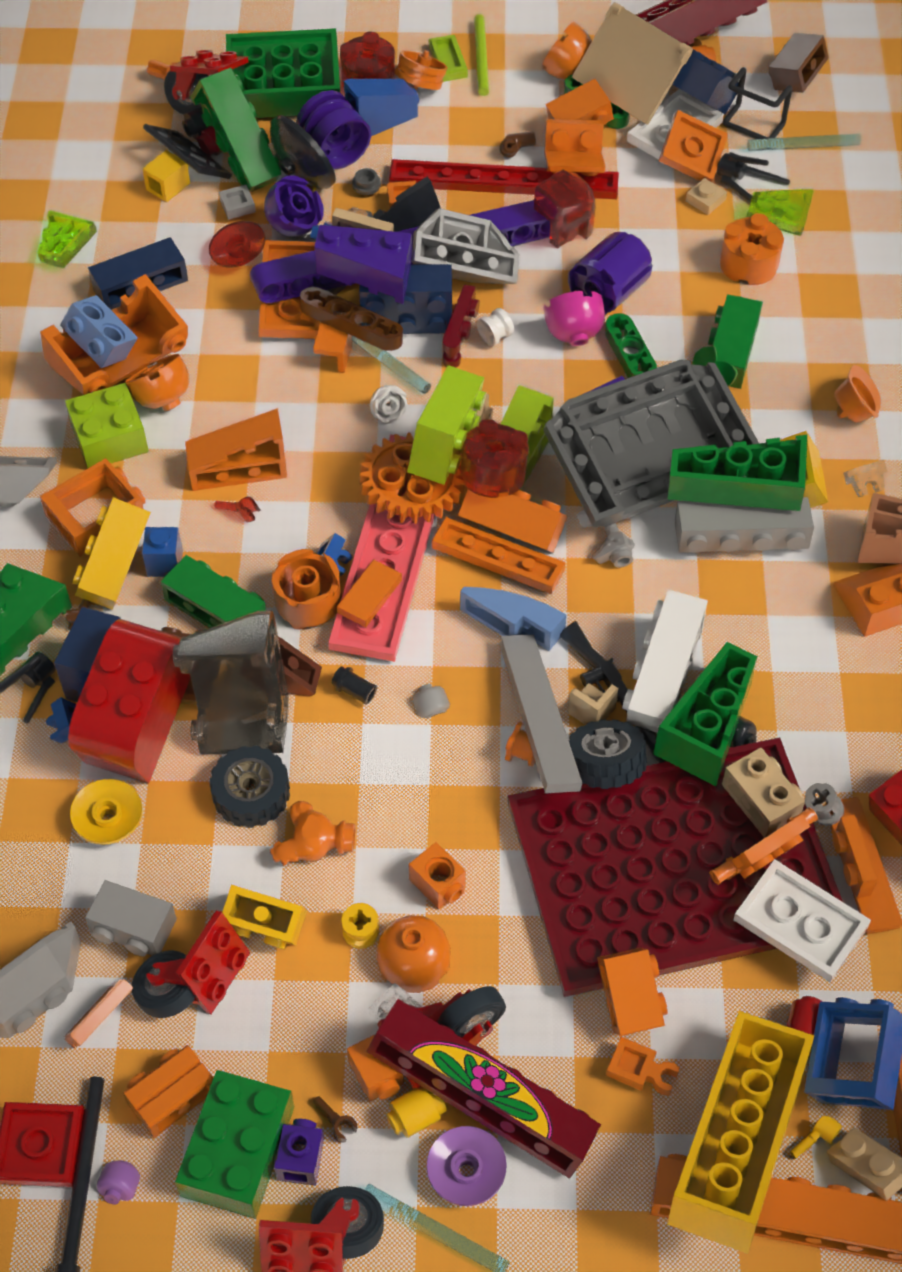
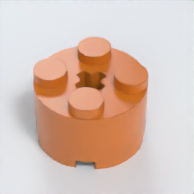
M760 213L735 220L725 227L720 260L723 273L735 282H738L739 279L748 281V285H760L774 278L780 263L784 243L781 230L775 224L768 221L766 215Z
M310 549L290 552L280 559L278 567L272 574L276 609L279 615L289 622L294 629L300 630L306 627L318 626L337 615V606L341 602L339 569L335 561L324 553V556L314 554L313 550Z

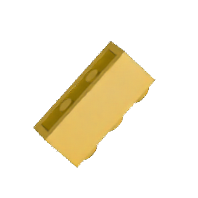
M114 497L109 507L102 505L96 524L101 525L98 537L90 536L84 554L90 555L86 567L78 566L72 584L78 585L75 596L113 610L151 512Z

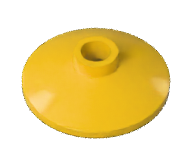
M103 779L92 782L80 790L72 802L70 808L72 826L76 833L88 842L101 845L119 842L127 838L138 827L143 813L141 798L131 785L121 780ZM105 815H114V817L109 820H102Z

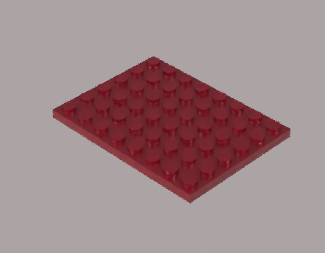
M780 737L729 748L716 786L666 761L646 766V770L642 772V776L639 779H635L633 783L625 784L618 788L601 789L600 787L593 788L587 784H582L581 790L577 792L545 793L544 788L508 795V806L564 997L602 989L603 983L597 957L640 947L648 949L649 955L654 954L656 957L659 975H664L777 949L733 920L739 907L773 861L745 879L739 873L731 879L727 878L719 885L711 879L709 872L726 862L728 857L735 858L764 839L762 834L723 787L722 782L727 766L762 748L769 757L771 756L777 760L787 780L799 787ZM804 804V807H803L802 812H803L804 810H806V808H807V806H806L805 804ZM811 823V827L800 833L803 841L775 858V860L843 902L814 824Z

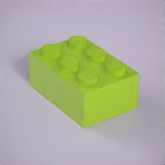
M449 365L447 366L417 422L407 470L408 473L443 485L450 473L456 474L461 461V455L459 454H466L471 441L469 434L475 435L480 424L481 417L477 415V410L481 411L487 392L482 391L485 377Z

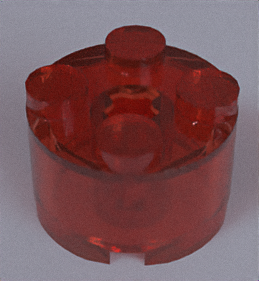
M368 31L363 36L353 38L340 46L343 88L344 81L347 79H396L394 73L396 68L395 49L390 42L380 38L378 33Z
M491 419L480 421L477 427L467 433L462 447L460 475L465 480V486L473 493L488 498H498L499 493L508 491L509 495L516 493L525 481L529 452L527 434L510 426L497 424V422Z

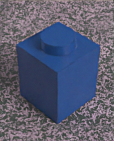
M145 527L142 555L147 577H165L182 559L183 548L179 528Z

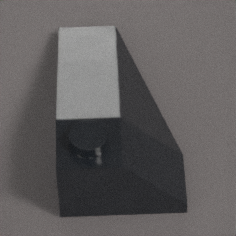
M427 176L395 198L397 201L391 206L390 210L386 212L380 209L373 214L372 218L393 223L394 232L419 227L436 209L441 208L431 180Z

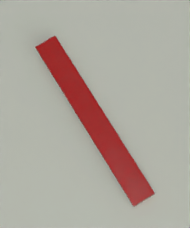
M392 159L389 183L416 181L418 183L428 176L433 188L439 190L616 200L618 197L619 172L605 171V173H598L596 176H585L581 172L555 175L548 171L547 168Z

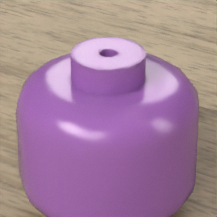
M111 1161L105 1165L97 1181V1191L100 1195L104 1196V1200L109 1204L116 1205L120 1200L129 1201L135 1196L140 1173L127 1161Z

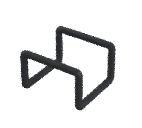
M742 67L728 85L731 91L737 93V99L734 107L724 118L723 125L762 142L771 143L786 124L792 86L788 85L774 102L744 90L747 69ZM743 96L774 108L778 107L784 100L781 121L769 138L729 122L740 108Z

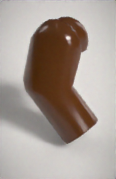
M534 131L508 134L500 144V153L504 157L511 158L517 154L521 147L534 146L536 144Z

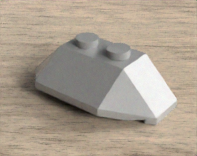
M439 208L414 231L411 262L414 265L452 264V278L471 283L517 284L520 254L514 247L510 246L505 236L491 220Z
M0 456V506L11 507L20 503L50 474L57 464L56 457Z
M71 921L61 929L52 932L0 970V1038H11L16 1033L28 1030L35 1023L37 1017L48 1009H54L61 1005L67 998V995L72 992L81 941Z

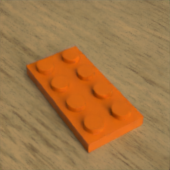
M263 240L262 262L315 251V242ZM300 296L274 303H263L260 300L259 337L316 339L320 321L301 311Z

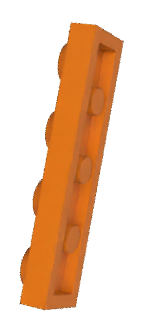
M445 517L432 539V548L549 594L553 593L565 571L566 562L448 517Z

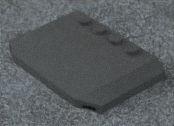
M678 360L571 398L560 407V410L551 420H548L543 429L593 527H606L674 501L667 499L672 449L716 445L717 448L733 446V442L746 441L747 445L759 444L716 364L708 362L706 366L692 365L689 360Z

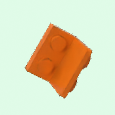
M546 119L544 156L547 170L555 175L581 172L585 176H596L598 173H605L606 166L602 156L603 121Z

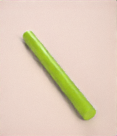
M477 14L474 17L478 93L481 96H486L489 94L485 18L483 15Z

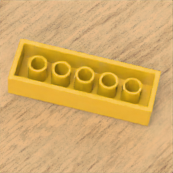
M742 1011L738 1012L675 1190L667 1225L748 1254L807 1065L814 1035Z

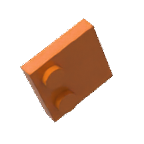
M677 110L673 116L658 161L699 181L706 178L712 182L728 134Z

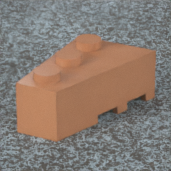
M878 493L872 494L864 523L857 563L902 564V499Z

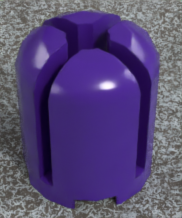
M626 232L609 234L568 272L570 291H583L584 296L592 297L591 291L597 292L602 295L605 315L608 312L614 311L651 276L653 265L649 249L640 238Z

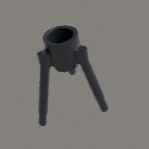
M730 152L722 156L717 167V174L722 176L720 182L729 185L757 208H761L762 204L734 182L736 179L741 180L747 172L785 185L790 184L789 179L747 166L746 164L767 166L769 164L768 160L741 156Z
M36 652L22 667L0 682V694L20 678L31 688H34L36 685L41 686L23 719L25 723L30 722L47 690L55 683L51 675L56 671V667L46 655L40 652Z

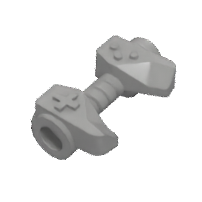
M585 510L580 511L577 515L580 525L584 528L592 526ZM616 523L604 527L607 538L601 547L592 554V558L599 564L611 560L614 566L618 568L631 564L633 561L632 549L635 546L633 540L629 539L621 531L619 532Z

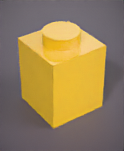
M168 150L163 151L142 168L146 190L165 202L171 200L190 184L188 164Z

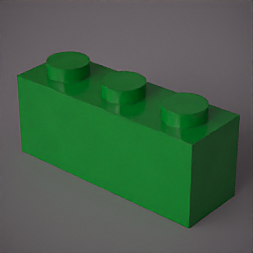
M727 294L724 306L718 305L714 323L719 325L718 328L712 327L708 345L716 347L717 361L729 362L737 369V377L730 387L741 389L757 332L763 301Z
M185 555L161 580L164 600L241 648H244L268 621L265 602L257 593L247 592L239 587L232 578L228 576L222 577L212 571L205 562L201 560L196 561L188 555Z

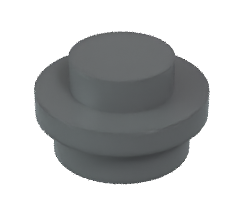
M363 168L355 173L352 187L359 194L371 195L380 189L381 180L376 171L370 168Z

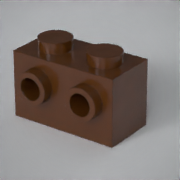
M794 33L769 66V75L772 79L774 90L784 91L788 85H791L792 92L804 93L829 59L824 35Z

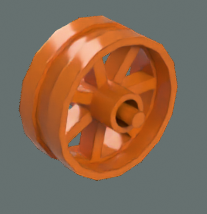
M402 50L400 52L399 63L394 71L396 76L413 84L412 88L418 90V87L431 90L441 89L443 77L448 69L443 62L429 56V51L424 50V53L410 50Z

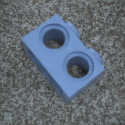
M97 295L72 303L60 324L67 334L100 368L125 360L138 339Z

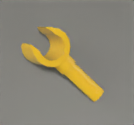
M822 1116L808 1136L789 1151L795 1159L815 1144L819 1137L831 1144L840 1132L842 1125L830 1116Z

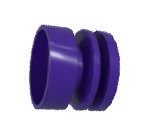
M334 90L323 91L311 97L301 108L296 123L321 147L333 169L345 168L355 163L365 153L370 144L372 136L370 126L340 92Z

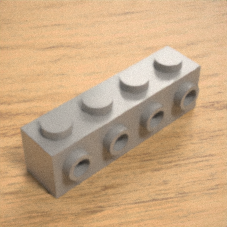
M803 497L800 511L678 501L674 522L679 552L693 553L809 549L814 530L808 497Z

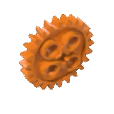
M410 432L407 433L404 440L398 434H394V442L391 443L386 438H383L382 447L375 444L372 445V453H365V461L361 462L359 485H362V495L367 496V504H376L377 513L387 510V519L389 520L395 514L400 515V523H403L407 517H411L413 523L417 524L418 517L422 516L427 522H430L431 514L442 518L443 509L451 512L453 510V502L459 503L460 494L464 491L465 471L462 470V460L456 474L450 473L444 485L408 473L407 470L414 439Z

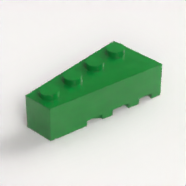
M230 67L201 79L190 98L194 105H201L203 110L201 118L206 126H213L215 129V142L220 151L228 152L230 155L228 157V164L240 185H247L249 192H253L276 182L282 173L278 165V158L275 154H272L268 146V135L263 128L259 127L255 119V108L250 101L247 102L242 92L244 91L242 81L238 75H234Z
M808 434L797 435L795 440L780 441V437L766 439L765 443L747 445L746 441L733 442V446L717 448L716 445L672 449L667 499L800 511L805 491Z
M6 563L0 572V676L6 671L5 666L15 657L20 658L28 650L27 645L39 634L44 635L52 627L51 622L60 614L65 615L66 610L72 608L65 584Z
M726 642L659 725L654 755L716 786L752 684L758 656Z

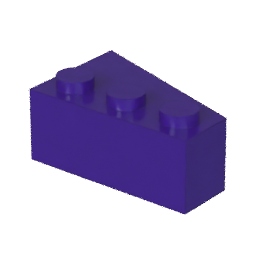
M319 225L314 247L317 274L350 286L353 282L368 287L370 293L378 295L381 292L395 297V302L404 305L412 264V233Z

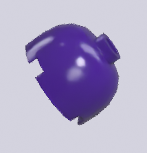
M295 175L285 176L275 183L268 191L264 201V213L267 221L274 230L287 237H299L309 233L313 226L318 225L322 221L324 216V206L318 192L315 190L312 193L306 186L309 182Z

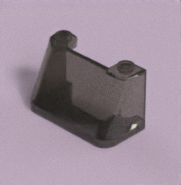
M256 611L182 637L179 645H174L173 663L175 667H180L182 674H190L198 707L197 720L191 721V738L193 741H197L200 755L227 754L232 749L236 750L241 746L253 747V745L260 746L262 749L267 748L272 753H283L289 715V694L273 611Z

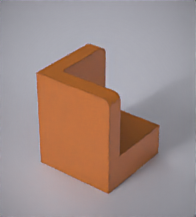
M321 322L313 346V352L315 354L337 357L338 372L344 373L352 349V336Z

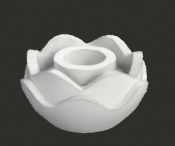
M385 385L378 388L370 400V410L374 418L384 423L399 420L407 409L406 393L395 385Z

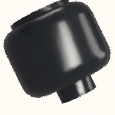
M740 716L730 748L757 741V728L752 721Z

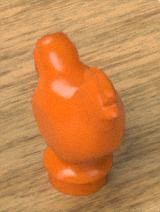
M297 801L291 805L289 812L290 819L295 826L292 838L282 843L277 841L274 847L270 849L273 861L281 862L283 865H286L288 862H297L298 860L316 862L324 858L334 848L340 854L344 852L353 853L356 825L354 823H346V820L341 821L338 825H333L326 815L314 811L310 803Z

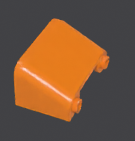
M146 274L133 281L135 287L133 294L129 298L126 294L121 296V306L112 310L138 337L125 360L100 368L64 329L63 333H61L53 324L40 331L43 354L47 363L83 395L109 388L171 352L176 353L186 345L188 325Z

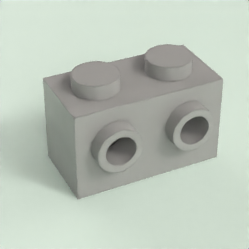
M104 880L85 920L92 937L99 942L111 944L113 941L124 945L129 952L143 957L146 954L153 956L162 951L177 918L172 903Z

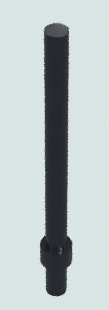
M93 1076L89 1078L61 1263L56 1265L55 1272H80V1266L77 1265L105 1083V1079L102 1077Z

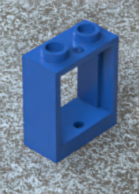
M844 997L836 998L835 1002L820 1001L804 1093L823 1104L893 1110L902 1057V1013L894 1008V1004L882 999H871L870 1004H863ZM845 1024L881 1026L872 1082L836 1079Z

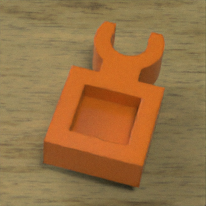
M620 1037L607 1068L606 1076L641 1091L647 1081L652 1083L658 1093L669 1096L673 1086L663 1082L661 1076L669 1074L677 1078L680 1068L672 1062H662L660 1064L654 1062L657 1051Z

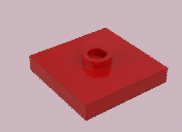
M5 1102L0 1125V1184L72 1187L85 1110L83 1105Z

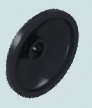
M277 115L270 122V137L274 153L279 160L278 165L280 169L288 176L295 175L309 182L307 185L318 189H329L334 185L336 181L334 169L317 142L290 118L282 115Z

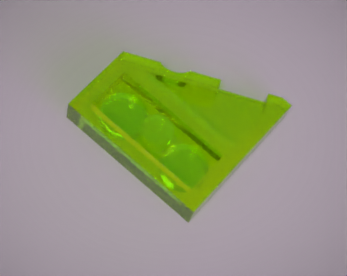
M50 210L47 213L48 227L43 228V240L39 244L37 254L42 263L64 269L97 232V228L92 221Z

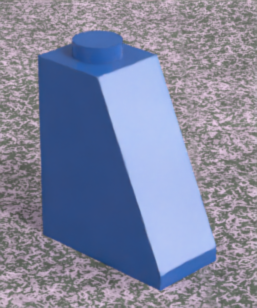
M347 79L344 81L345 98L370 126L372 136L418 117V93L404 79Z

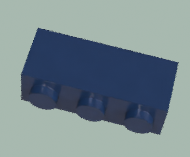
M171 237L88 267L94 292L111 310L121 306V296L126 294L129 298L135 291L133 281L145 274L159 291L188 281L185 259Z

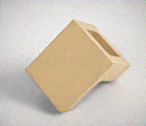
M590 683L582 691L574 688L569 693L568 714L585 725L592 721L597 722L607 719L616 709L618 688L612 684L605 693Z

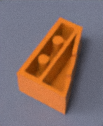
M278 408L185 441L192 491L287 478Z

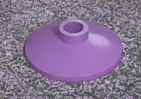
M461 1126L446 1131L433 1143L428 1154L427 1174L431 1186L441 1198L455 1205L475 1206L488 1201L499 1191L506 1176L507 1163L502 1146L494 1136L477 1127ZM463 1165H470L473 1167L474 1172L470 1176H463L459 1169Z

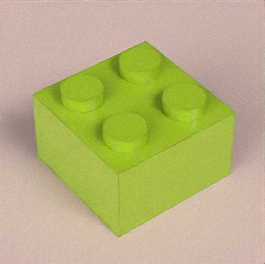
M126 382L65 400L70 423L87 469L105 458L110 463H114L149 452L144 427Z

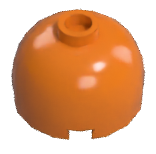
M572 22L564 30L567 36H563L560 40L557 39L542 63L543 66L541 68L557 79L565 80L568 76L574 74L592 42L589 34L575 22Z
M178 353L156 361L157 364L149 368L145 367L125 380L128 390L136 402L150 409L162 407L164 411L171 410L181 404L179 398L188 388L189 373L186 364Z
M408 915L398 918L384 929L379 938L377 965L381 976L386 981L388 980L391 984L396 985L397 989L402 992L420 993L433 989L439 984V980L445 973L447 974L450 968L451 947L445 931L435 921L427 917Z

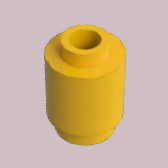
M419 1087L389 1102L391 1111L386 1113V1117L396 1135L402 1132L406 1138H409L441 1119L440 1115L447 1112V1107L444 1100L425 1088Z

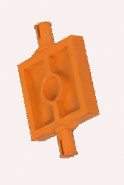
M808 807L795 817L788 818L786 825L737 857H728L726 862L709 872L711 879L719 885L727 878L731 879L739 873L745 879L803 841L800 833L811 827V823L818 820L816 812L811 807Z

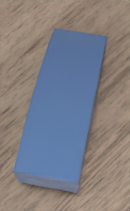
M463 587L460 591V610L501 636L534 635L536 643L550 651L561 638L560 634L565 629V613L530 597L481 587Z

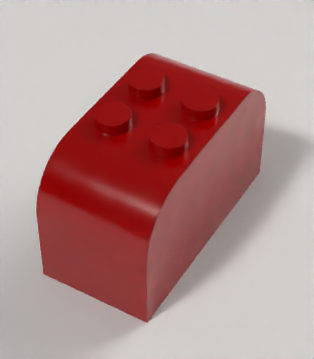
M123 619L116 620L110 626L78 699L69 727V747L84 763L149 784L199 658L198 653L189 640Z

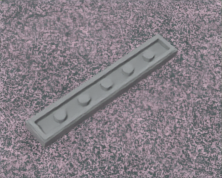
M534 635L501 636L499 645L545 793L580 791L582 780Z

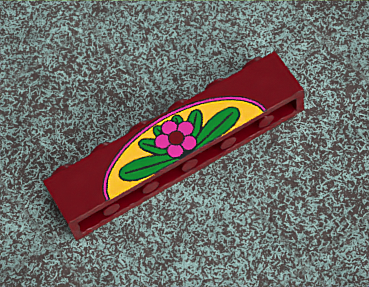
M397 999L366 1051L569 1179L583 1162L601 1126L600 1123L590 1118L586 1112L572 1107L558 1098L549 1089L542 1088L530 1081L517 1069L506 1066L490 1056L483 1048L472 1045L456 1035L449 1027L440 1025L422 1014L417 1007L408 1005L400 999Z

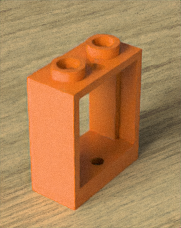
M106 458L40 496L45 516L79 557L84 555L90 536L98 537L101 525L96 524V521L83 528L68 511L69 509L107 487L121 501L144 509L143 504L146 503L141 491L136 486L132 488L128 484L127 477L122 469L118 466L114 468Z

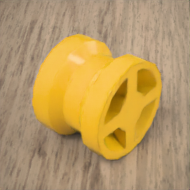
M355 903L346 908L341 918L343 937L346 943L357 949H365L374 945L380 933L378 914L375 909L365 903Z

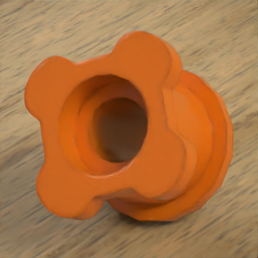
M518 721L507 741L505 760L511 762L515 756L528 761V766L533 767L536 762L527 733L523 730L524 723Z

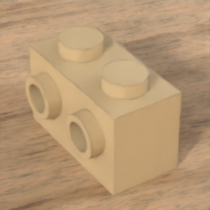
M762 748L726 767L722 782L723 787L764 838L786 825L788 818L795 817L802 812L805 800L801 790L797 785L787 780L777 760L771 756L769 757Z

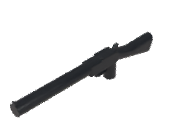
M574 621L561 632L560 637L594 667V669L580 674L583 685L586 687L588 683L591 685L596 683L599 690L605 693L606 691L601 687L599 681L603 680L608 688L613 684L618 688L617 702H620L623 707L628 689L622 681V676L613 664V658L607 661L594 650L578 622ZM638 727L640 732L644 734L646 744L654 755L657 738L656 732ZM654 755L658 763L666 762V760Z

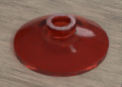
M252 221L230 223L221 228L211 239L209 255L214 263L222 267L233 268L245 265L255 259L263 250L266 241L265 233L260 225Z

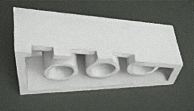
M668 589L664 601H657L653 614V620H656L657 623L654 630L648 629L643 643V649L647 650L645 659H638L634 669L633 679L637 680L635 689L627 690L622 709L628 710L627 722L631 723V725L658 732L659 725L678 703L681 693L679 691L680 687H684L690 661H693L698 639L700 640L703 632L708 600Z

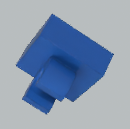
M334 533L320 545L316 554L324 556V553L330 556L335 561L339 569V576L345 573L346 569L341 567L337 560L347 564L352 559V555L346 550H341L346 540Z
M62 697L51 703L53 715L49 716L46 720L47 725L57 728V731L50 735V739L58 743H64L68 740L70 722L76 707L75 703Z

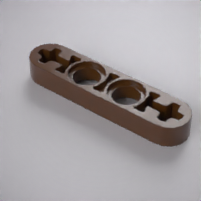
M309 287L300 293V309L304 314L385 351L397 350L402 346L403 328L397 322L318 287ZM338 311L344 312L345 314H333L332 312ZM359 323H368V324H371V325H368V326H360V325H357V324H359Z

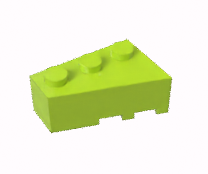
M518 385L484 460H481L477 465L474 478L477 481L482 482L483 477H487L502 483L500 490L511 493L513 488L522 490L549 443L543 429L548 420L553 418L554 397Z

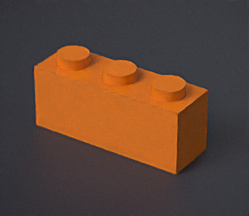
M483 477L482 482L474 479L471 480L458 516L554 553L568 517L559 512L561 509L560 505L544 499L541 505L529 501L531 494L513 488L511 493L500 490L502 483L487 477Z

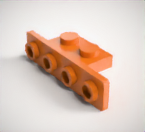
M858 797L840 799L844 805V814L838 823L830 825L833 834V844L836 852L840 854L844 866V877L847 885L851 887L858 911L871 920L866 933L873 934L899 929L902 926V919L860 799Z

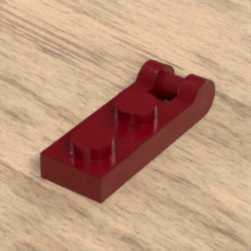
M464 284L443 337V364L446 367L449 365L456 368L461 363V354L459 352L463 339L468 340L472 325L470 322L471 318L477 317L480 300H476L475 286Z

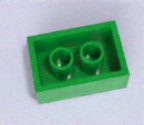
M216 1070L175 1180L180 1197L256 1219L275 1165V1160H277L283 1124L289 1125L295 1107L292 1092Z

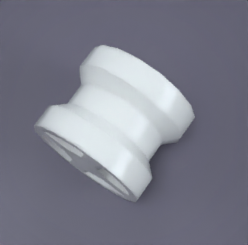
M501 308L493 310L491 316H483L477 320L478 332L484 342L490 346L499 343L500 338H507L514 333L511 318Z

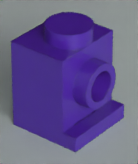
M308 1119L293 1120V1125L283 1124L277 1160H275L274 1166L277 1181L316 1186L324 1135L322 1129L316 1128L317 1124ZM294 1143L306 1145L302 1151H295L292 1148Z

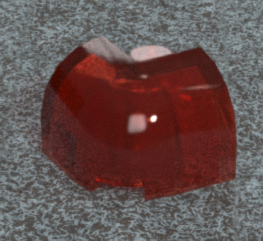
M563 169L535 187L534 210L550 221L549 243L558 249L566 242L572 241L577 234L585 240L591 236L595 225L596 201L593 189L582 177L575 172H567Z

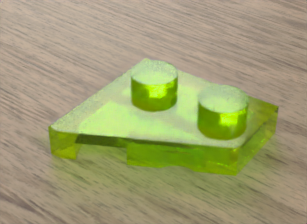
M794 189L753 192L746 217H751L756 213L764 214L768 217V221L775 224L781 231L801 236L814 190Z

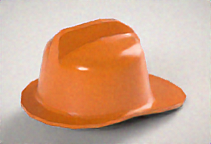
M853 365L849 370L848 378L834 393L839 405L836 410L837 417L839 419L848 417L855 423L873 416L878 418L881 407L879 392L870 376L861 367Z

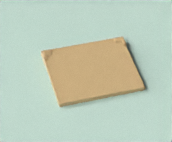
M614 2L607 11L605 20L572 78L581 84L596 79L613 104L648 125L681 68L690 58L693 48L685 43H681Z

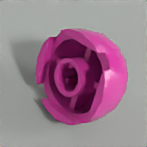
M574 291L550 299L551 306L547 307L545 304L543 306L549 332L553 337L562 342L570 343L571 346L587 344L589 342L588 339L594 337L601 330L605 320L602 295L591 291L592 297L584 296L583 291Z

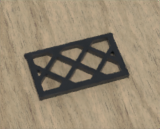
M148 124L143 125L144 130L197 173L226 179L231 178L232 174L179 131Z

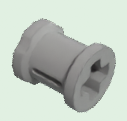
M827 783L811 785L805 793V805L807 808L811 807L816 812L817 822L821 825L829 826L838 823L844 814V805L840 798L837 797L834 788ZM826 802L827 805L823 807L821 804Z

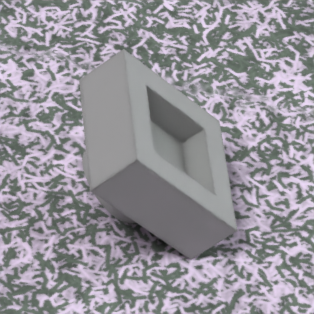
M247 185L219 192V199L228 220L256 212L255 203Z

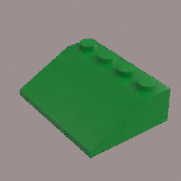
M336 28L226 34V52L234 51L237 53V56L248 57V63L234 68L232 71L234 75L240 77L244 87L242 92L247 102L250 101L253 104L256 118L276 117L277 115L298 116L303 105L320 92L334 90L341 93Z

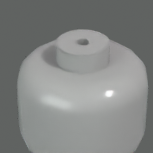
M431 684L421 686L418 689L419 693L413 697V704L418 715L422 718H431L447 712L450 708L446 692L440 686L432 687Z

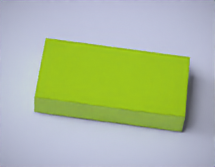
M455 35L428 39L432 57L443 62L448 67L446 75L443 77V82L468 78V69Z

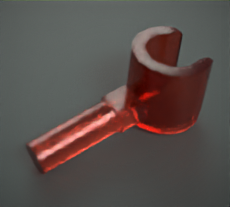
M250 496L242 498L239 502L215 501L214 504L216 509L239 512L246 522H252L256 519L252 512L261 511Z

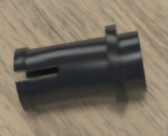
M341 666L338 668L331 682L335 686L336 691H345L362 701L365 705L372 701L378 688L377 685L353 673V668L351 667L344 668Z

